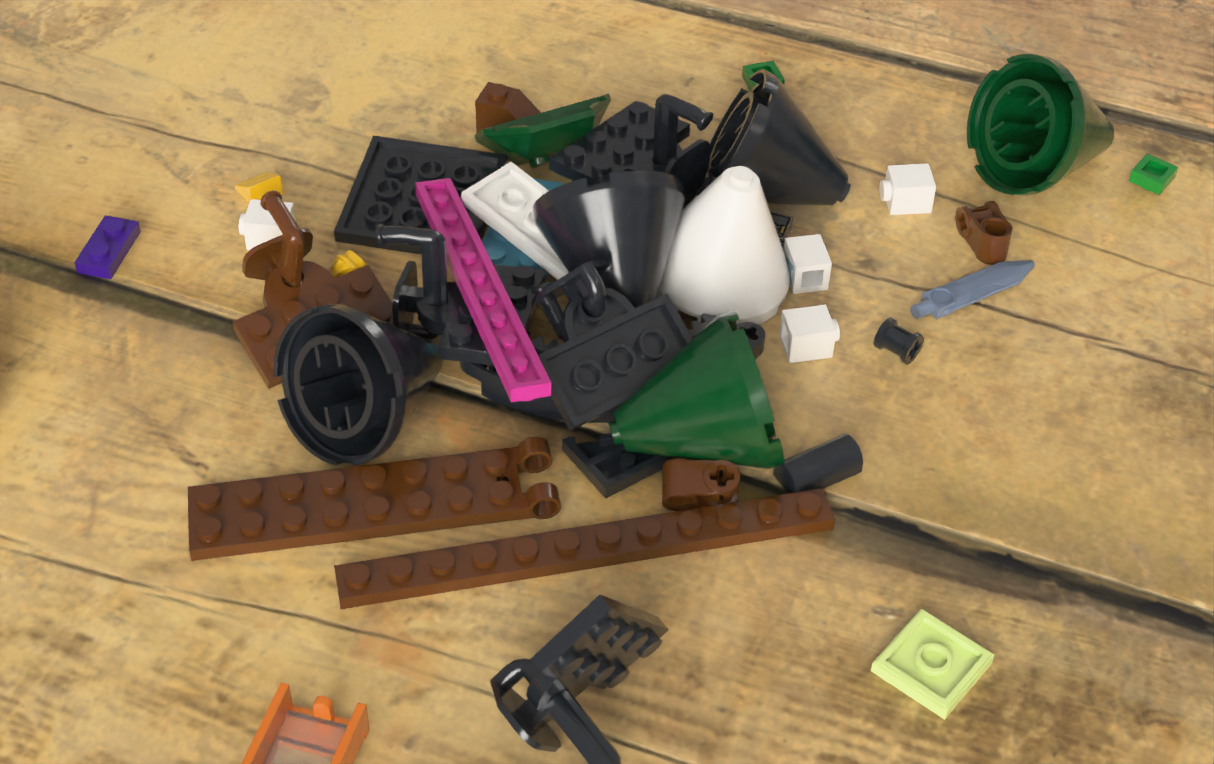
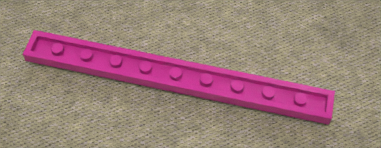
M451 178L416 182V197L431 229L440 232L445 237L447 264L510 401H531L535 398L551 396V381Z

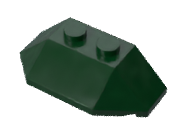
M609 94L488 127L482 129L474 136L477 143L495 153L507 155V160L518 166L530 163L531 168L539 167L549 163V157L597 127L611 98Z

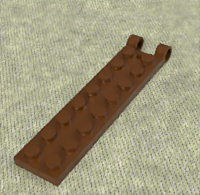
M530 437L523 440L518 447L189 486L188 530L191 561L530 518L549 519L557 515L561 510L558 488L552 483L541 482L534 484L527 492L522 493L518 473H539L548 469L552 464L550 446L548 441L542 437Z

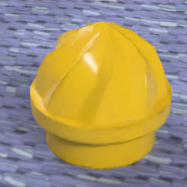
M347 250L343 255L338 254L335 257L330 272L337 278L364 267L366 264L356 253Z

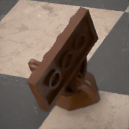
M274 190L265 193L261 198L260 204L264 210L271 214L283 235L250 249L245 254L242 264V272L245 277L265 280L263 294L265 308L233 321L234 332L268 389L282 383L281 375L273 377L275 351L283 330L299 313L322 305L341 304L393 325V303L369 265L335 278L326 268L314 262L303 261V258L312 249L313 235L308 228H299L282 201L281 194Z

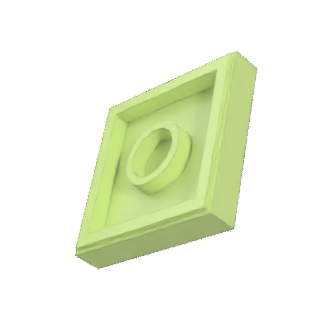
M921 608L873 661L871 672L945 720L992 665L995 655Z

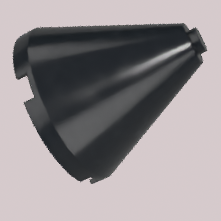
M765 69L758 70L750 78V80L757 84L750 92L743 88L740 89L710 141L708 174L696 195L698 196L726 169L744 166L751 169L759 177L767 204L832 206L837 201L842 202L848 195L851 184L848 183V174L779 78Z
M656 171L609 173L610 182L588 186L587 179L583 178L556 187L539 197L533 205L536 227L569 273L586 262L607 259L610 266L600 275L605 288L614 289L624 295L634 308L656 299L685 201L683 189L677 177Z
M327 304L310 308L295 316L287 324L279 338L274 356L273 377L281 375L285 398L277 401L289 429L311 454L332 465L342 463L354 464V466L379 457L391 447L440 372L442 359H438V347L433 342L352 307L341 304Z

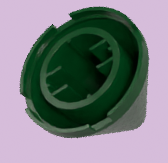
M1020 54L1008 58V63L1000 70H991L978 87L968 114L967 144L969 149H975L979 165L974 167L986 184L1004 194L1029 196L1049 189L1106 151L1113 142L1114 128L1064 65L1049 57L1035 54Z
M735 310L717 315L614 412L615 421L608 424L616 446L624 444L625 450L629 452L692 460H727L735 465L771 469L785 464L781 441L779 438L773 440L776 437L773 424L775 420L765 387L744 328L737 329L736 320H739V317Z

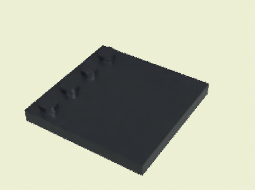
M373 135L335 227V242L422 255L421 246L390 243L387 247H382L377 240V226L384 224L385 226L431 229L416 197V182L451 178L461 199V194L464 190L507 164V155ZM465 207L482 241L487 224Z

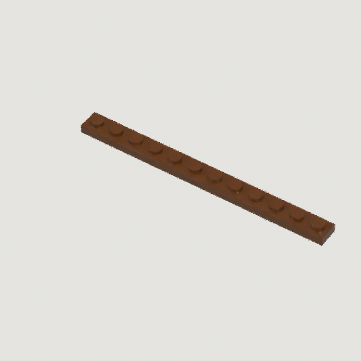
M823 488L334 565L340 609L833 530L835 518Z

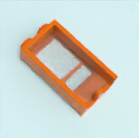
M280 683L241 764H353L363 739H366L370 730L367 705L358 702L351 719H344L335 716L333 702L325 696L316 697L313 703V710L294 706L289 684Z

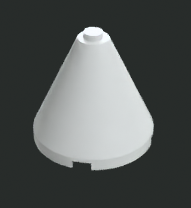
M744 166L726 169L681 211L656 298L667 293L677 312L680 310L698 318L697 322L701 323V315L703 313L717 316L721 313L735 310L739 317V320H736V325L741 322H754L760 325L777 313L779 305L786 298L790 285L789 267L759 177L751 169Z

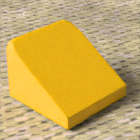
M264 172L235 185V189L248 203L251 199L261 200L265 193L273 190L283 195L281 177L276 173Z

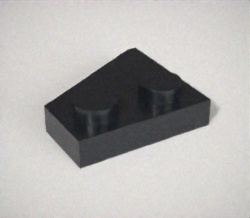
M612 433L599 434V441L576 443L575 437L562 439V451L605 499L661 471L663 463L672 460V457L626 451L624 444L615 445Z

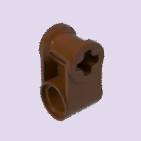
M987 201L984 203V206L968 208L967 206L958 207L955 215L958 232L967 241L976 258L989 265L1006 261L1013 227L1000 211L998 204L995 201Z
M681 458L668 460L662 465V505L671 511H681L737 502L740 482L739 469L735 464L727 460H689ZM720 470H723V476H719ZM718 484H723L725 487H719ZM719 495H723V501H719Z

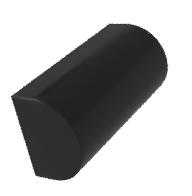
M845 433L786 458L785 464L774 467L773 475L788 493L824 489L862 472L863 457L857 442L853 437Z

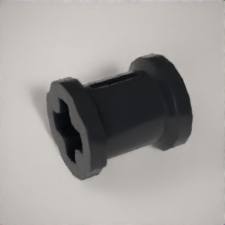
M890 317L879 327L873 344L874 347L880 350L885 348L898 355L900 360L908 365L920 352L924 343V337L918 332L912 334L898 326L897 320Z

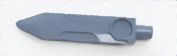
M1031 260L999 262L943 286L933 288L922 294L921 302L911 306V314L915 319L931 314L937 320L958 309L1020 284L1034 268L1035 263Z

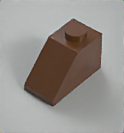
M488 82L475 101L476 133L488 127L541 112L520 89Z

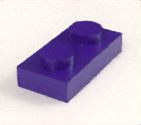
M105 215L74 262L77 273L112 279L141 232L139 222Z

